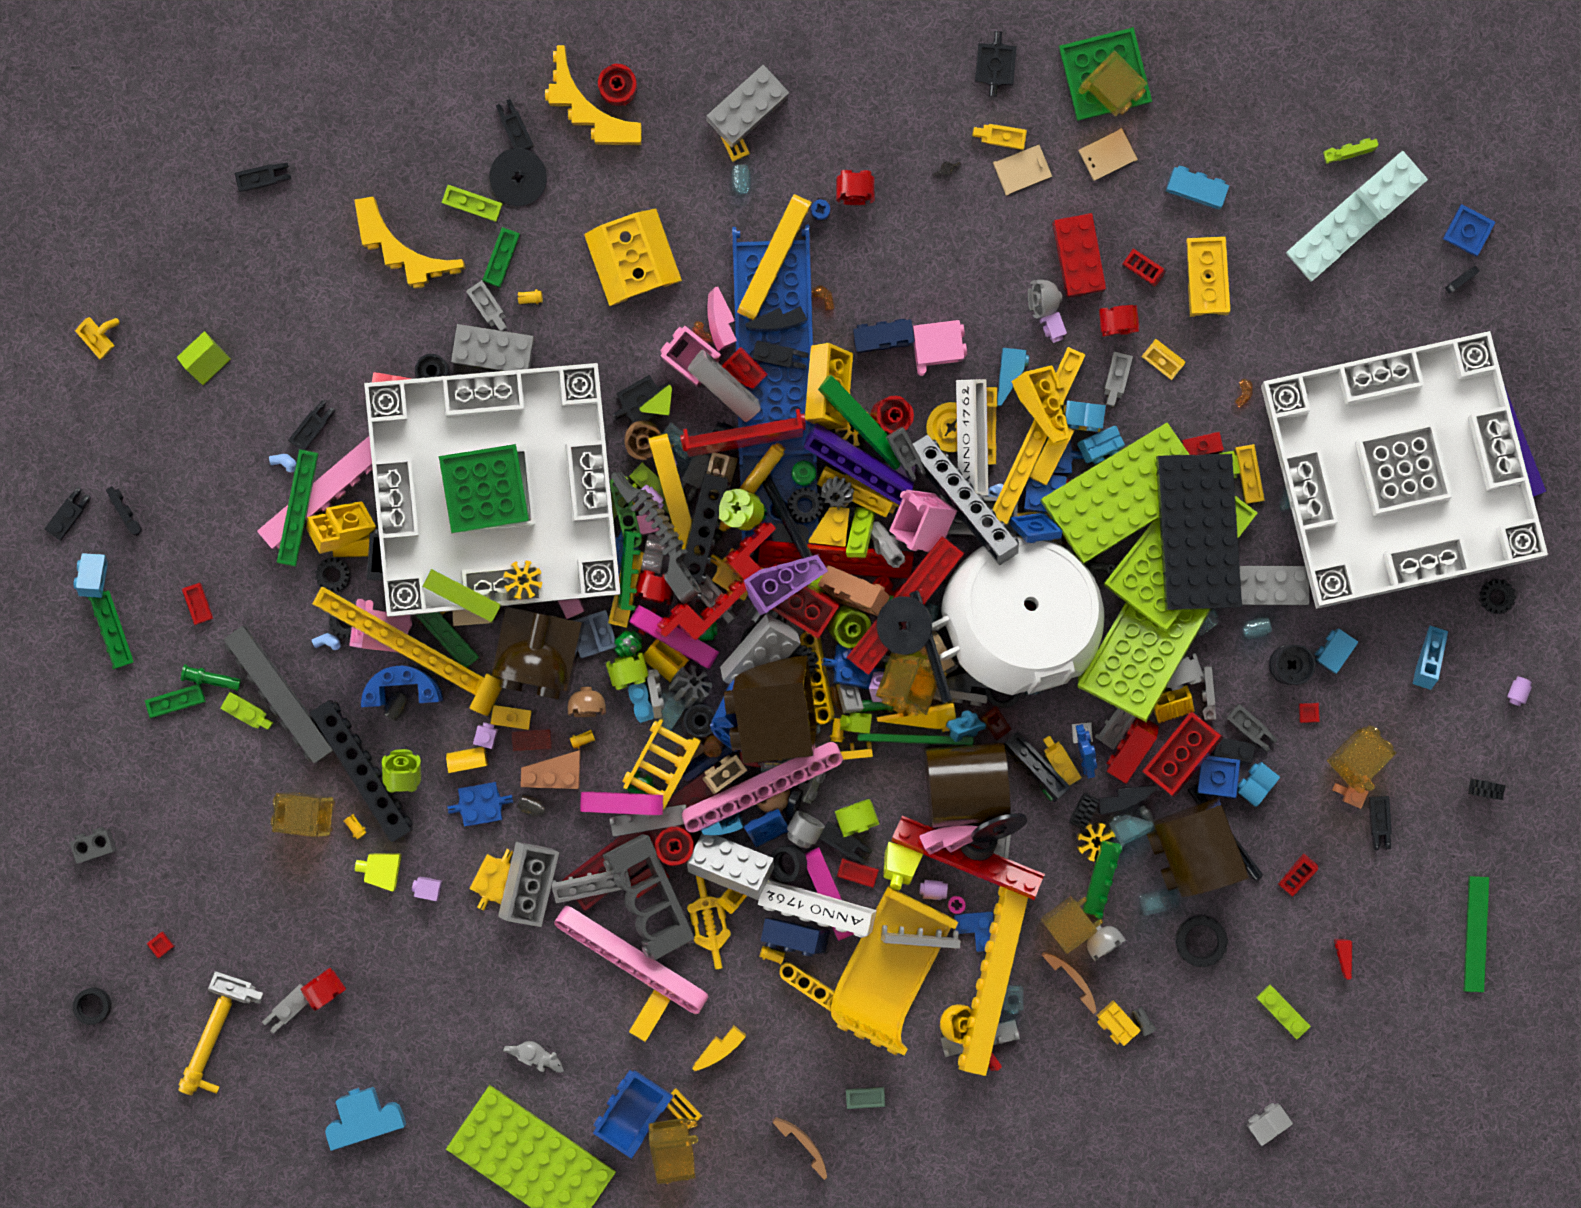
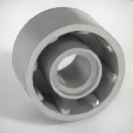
M796 811L787 827L789 831L787 834L788 839L800 847L809 848L811 844H816L825 826L811 815L802 811Z

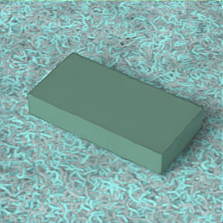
M884 1087L846 1089L847 1109L885 1107Z

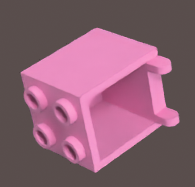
M959 320L913 326L914 351L919 376H923L926 373V366L962 362L964 357H966V343L962 344V338L965 336L964 325H960Z
M686 326L683 328L679 327L672 335L673 341L670 344L667 342L660 350L662 353L660 356L696 387H699L701 382L688 371L692 360L701 350L706 351L716 362H719L722 357L720 353ZM684 339L689 344L676 358L671 353Z
M913 490L902 491L900 494L902 502L889 531L895 535L897 540L907 544L908 549L930 552L941 536L946 538L957 510L935 493Z
M363 599L356 601V606L408 635V631L412 626L411 615L387 617V611L373 610V601H364ZM352 627L349 646L396 652Z

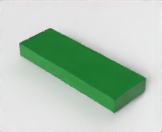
M504 227L501 228L482 279L483 282L501 288L520 233Z
M201 684L144 700L150 719L206 702Z

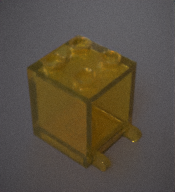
M1114 50L1082 82L1078 91L1080 94H1085L1089 90L1116 117L1119 113L1123 115L1130 108L1132 100L1136 102L1143 96L1146 91L1144 88L1147 82Z
M891 653L876 696L882 699L881 702L883 704L893 706V710L896 712L904 713V711H907L914 716H918V714L927 715L937 689L930 662L920 657Z
M1371 725L1357 729L1326 760L1351 788H1354L1358 793H1364L1365 788L1368 791L1375 788L1370 780L1396 754L1393 750V745L1389 741L1384 740L1380 736V731Z
M296 792L276 793L273 799L274 815L271 818L272 832L311 837L330 835V831L333 829L330 826L332 807L335 805V800H333V797Z
M1070 896L1040 918L1066 954L1098 932L1096 928L1103 923L1102 919H1099L1093 924L1080 906L1087 901L1085 897L1076 902Z
M687 1118L649 1124L650 1150L657 1184H667L674 1181L696 1178L692 1144L698 1142V1136H690L689 1128L697 1126L695 1119L687 1120Z

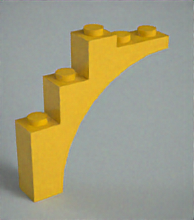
M557 45V51H553V62L557 63V70H553V82H557V84H549V89H545V100L549 101V105L572 106V109H568V120H572L573 125L595 126V128H591V139H595L596 145H642L641 123L628 122L611 117L598 110L585 99L571 78L567 65L565 45Z
M374 197L355 199L362 245L368 247V250L377 249L379 245H382L385 265L387 267L390 266L391 269L401 268L402 264H405L409 286H413L414 289L425 287L426 283H429L428 275H431V278L441 277L442 273L450 272L451 275L459 274L462 269H465L462 259H433L405 247L386 227Z

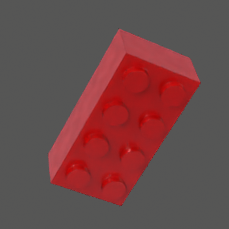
M1092 213L1054 220L1052 224L1066 298L1105 291L1106 285Z
M808 584L771 610L819 639L840 603Z
M1190 712L1145 767L1143 772L1175 797L1224 737L1195 713Z

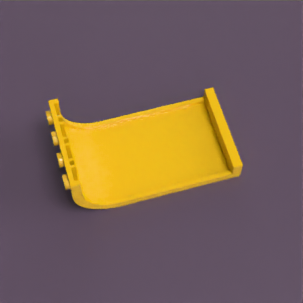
M888 886L876 908L872 932L868 936L861 937L837 984L831 1005V1016L838 1024L837 1027L847 1032L849 1029L860 1039L864 1040L866 1037L871 1040L870 1043L877 1047L883 1045L887 1047L888 1052L896 1056L898 1053L905 1056L908 1048L901 1041L902 1026L907 1012L941 947L884 943L881 940L882 926L887 925V933H898L899 927L902 926L904 927V934L917 935L918 928H923V935L936 936V930L941 929V937H947L950 929H955L958 922L954 918Z

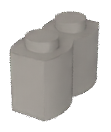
M1271 1103L1266 1106L1264 1113L1261 1115L1255 1114L1248 1120L1249 1123L1246 1125L1261 1146L1293 1124L1278 1103L1275 1105Z

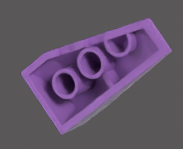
M815 555L761 569L743 582L751 602L759 614L762 615L822 576L828 570L819 556Z

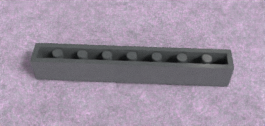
M241 626L224 638L226 649L229 653H234L238 658L236 662L239 667L246 669L249 681L259 687L260 690L258 692L260 696L270 702L271 711L276 716L279 715L283 720L281 724L286 731L290 730L294 735L292 739L298 747L302 746L305 751L303 753L305 758L315 764L330 754L333 749L317 723L248 628Z

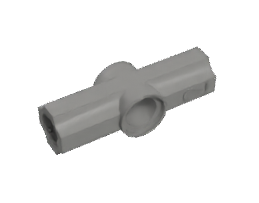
M874 522L871 539L874 542L875 552L882 554L893 568L900 567L905 561V556L898 548V540L895 538V535H890L880 522Z

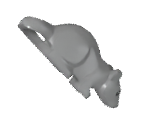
M526 1041L518 1046H505L503 1052L516 1056L519 1061L529 1066H532L533 1063L536 1064V1068L541 1072L545 1071L546 1066L559 1073L564 1071L556 1053L550 1054L534 1041Z

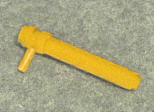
M777 442L775 445L772 444L739 489L755 493L783 457L785 448ZM721 520L719 529L726 531L731 528Z
M222 995L218 997L190 1064L183 1072L184 1077L180 1079L179 1091L193 1095L197 1088L200 1087L217 1094L219 1086L201 1080L204 1075L202 1072L232 1006L231 998Z

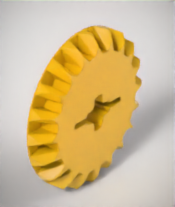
M955 402L939 405L931 412L927 420V435L932 440L935 439L940 450L946 452H957V422L955 423L956 431H951L944 436L948 429L947 423L952 424L957 419V403Z

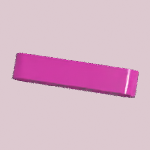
M638 605L629 620L632 625L705 668H711L719 654L717 650L698 639L696 641L690 639L678 627L666 637L661 636L656 629L658 628L657 623L662 618Z
M581 792L580 811L663 815V795Z
M818 847L804 853L807 859V870L817 893L842 900L820 848ZM833 927L838 941L854 935L853 932H840L836 930V927Z

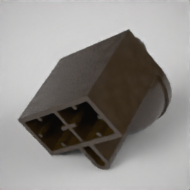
M506 607L491 675L501 678L499 684L501 688L522 691L523 683L538 686L537 695L559 699L561 690H571L584 623Z

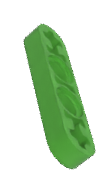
M611 479L610 487L623 537L625 530H631L635 527L637 531L633 532L640 533L636 513L630 509L633 506V502L631 501L625 508H621L618 505V500L623 496L622 494L615 495V492L619 493L617 486H613L614 481ZM630 515L633 517L634 523L632 526L627 527L623 524V518ZM640 537L639 540L636 541L634 548H637L641 545L642 537Z

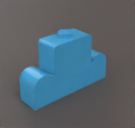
M374 1087L361 1091L359 1088L348 1091V1095L342 1096L336 1101L341 1120L332 1121L327 1126L325 1133L330 1150L332 1151L403 1128L406 1125V1121L400 1105L395 1102H389L381 1109Z

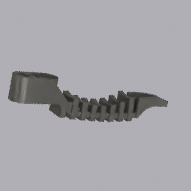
M621 471L619 473L614 472L611 475L624 499L627 503L631 501L633 503L636 502L630 509L633 512L639 510L638 514L640 516L648 515L645 518L647 522L655 521L651 525L653 529L661 528L656 532V535L658 537L665 536L659 543L662 546L665 544L669 545L662 553L664 555L669 554L670 556L668 572L664 574V577L678 599L686 604L698 595L701 589L682 562L683 557L688 554L686 549H682L683 541L678 539L679 534L674 532L673 529L675 527L673 524H669L668 521L670 519L668 516H664L663 513L665 511L658 507L659 503L652 499L654 496L648 493L646 489L641 490L633 487Z

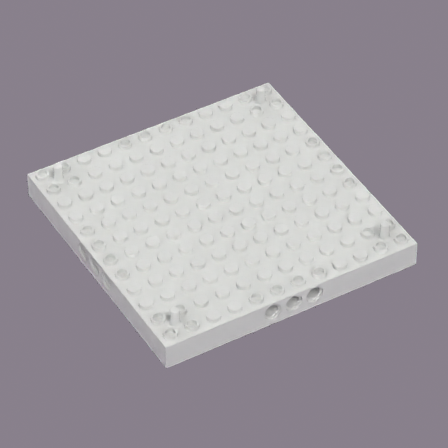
M1490 331L1264 381L1261 385L1316 609L1538 560L1548 555Z
M598 363L364 383L387 617L466 610L422 587L431 569L501 604V606L620 594ZM516 444L529 521L451 534L438 456ZM526 560L531 561L532 563L529 565L527 573L530 574L539 568L541 574H537L531 580L543 582L542 587L538 589L536 586L529 585L535 596L529 599L524 588L521 592V599H515L514 596L517 593L518 587L515 586L509 592H506L504 586L514 583V580L504 579V572L507 571L509 574L517 575L511 564L517 561V565L522 572L525 566L524 562ZM522 575V577L517 578V581H520V585L528 583V579H525L527 576Z

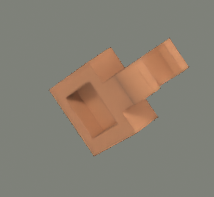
M1335 783L1332 789L1344 795L1342 801L1360 809L1369 792L1351 783L1348 788Z

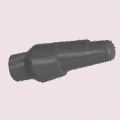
M1145 804L1140 805L1138 808L1141 817L1146 821L1150 829L1155 831L1154 820L1150 810Z

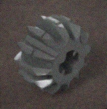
M836 476L834 479H827L823 484L821 497L825 498L824 503H830V508L836 506L837 509H840L841 506L846 508L852 502L854 488L851 487V482H845V477L840 480Z

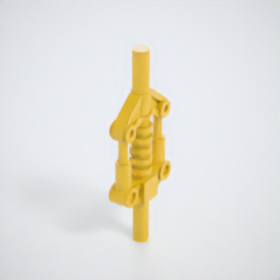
M696 875L700 898L687 906L695 931L694 942L710 950L715 969H721L723 967L719 949L731 935L730 930L726 926L725 909L717 903L720 897L716 898L707 895L704 878ZM712 907H717L718 916L722 923L723 930L718 935H716L717 931L714 929L716 926L713 924L715 922L712 919L714 918L711 914L712 909H710ZM703 910L702 915H704L703 920H705L704 925H706L705 930H707L706 935L708 937L699 934V922L696 911Z

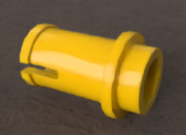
M535 289L533 292H518L519 305L527 303L539 305L540 302H543L542 291H538V289Z
M833 718L832 735H830L831 741L842 742L845 737H843L844 730H840V719Z
M590 729L577 736L573 735L570 741L574 749H580V746L595 741V738Z
M354 814L344 820V823L354 834L353 838L356 837L358 840L367 833L365 831L366 828L362 827Z
M762 946L759 957H762V960L768 959L782 964L785 952L771 949L769 946Z

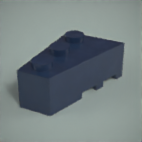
M897 319L892 323L882 321L875 323L876 325L868 326V324L857 325V329H853L856 353L913 346L914 335L911 319Z
M765 918L761 941L767 942L766 946L777 948L779 945L783 946L785 951L795 952L799 950L802 951V955L813 957L814 954L826 953L830 930H819L808 925L803 926L789 921Z

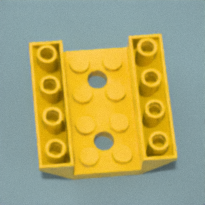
M657 209L636 212L600 225L584 234L609 306L627 301V298L655 288L666 287L682 281ZM622 233H630L631 240L626 243L620 240ZM637 268L644 271V276L641 279H636L633 276V272Z

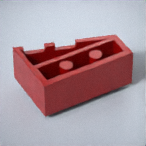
M1137 718L1134 724L1132 723L1127 730L1125 739H1121L1116 749L1118 750L1115 755L1111 754L1107 760V772L1127 783L1157 739L1159 726L1150 720L1145 722Z

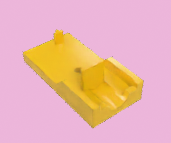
M1226 237L1187 238L1190 317L1204 314L1229 315L1230 298ZM1209 274L1211 278L1207 279L1205 275Z

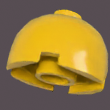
M960 1004L948 1007L940 1019L942 1034L948 1040L962 1044L963 1038L968 1032L967 1021L972 1015L973 1009Z

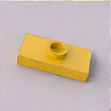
M493 705L491 724L529 730L532 711Z

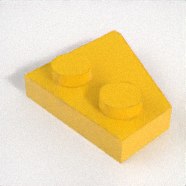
M829 508L808 543L845 547L849 508Z

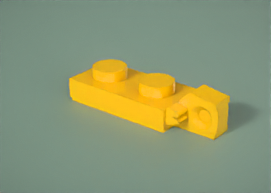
M984 124L983 128L974 127L972 136L982 138L981 142L1024 150L1027 130Z
M1050 736L1045 737L1043 741L1047 749L1044 752L1053 769L1068 785L1081 779L1082 777L1059 741L1054 743Z

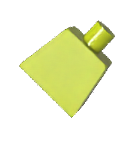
M888 842L885 850L883 876L891 880L890 887L892 889L900 890L902 883L906 885L911 883L923 854L902 845Z
M369 854L367 861L356 860L355 871L365 873L364 882L389 891H395L402 854Z

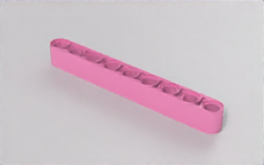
M834 742L826 743L814 749V756L791 759L686 808L681 815L686 830L697 832L837 767L843 760L837 744Z
M564 906L554 921L555 926L689 1012L699 1014L708 999L706 992L656 960L646 957L643 952L572 907Z

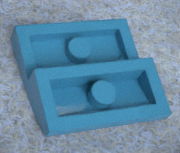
M738 812L701 830L703 835L727 834L743 828V820Z

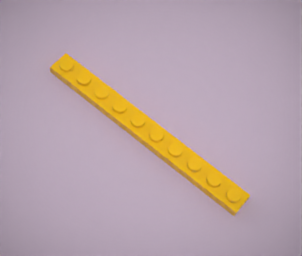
M1070 347L1067 348L1056 372L1061 386L1059 395L1063 402L1085 357V354ZM1035 419L993 507L997 519L1003 521L1005 525H1007L1048 437Z
M324 587L320 588L312 603L314 606L473 695H476L484 680L482 676Z

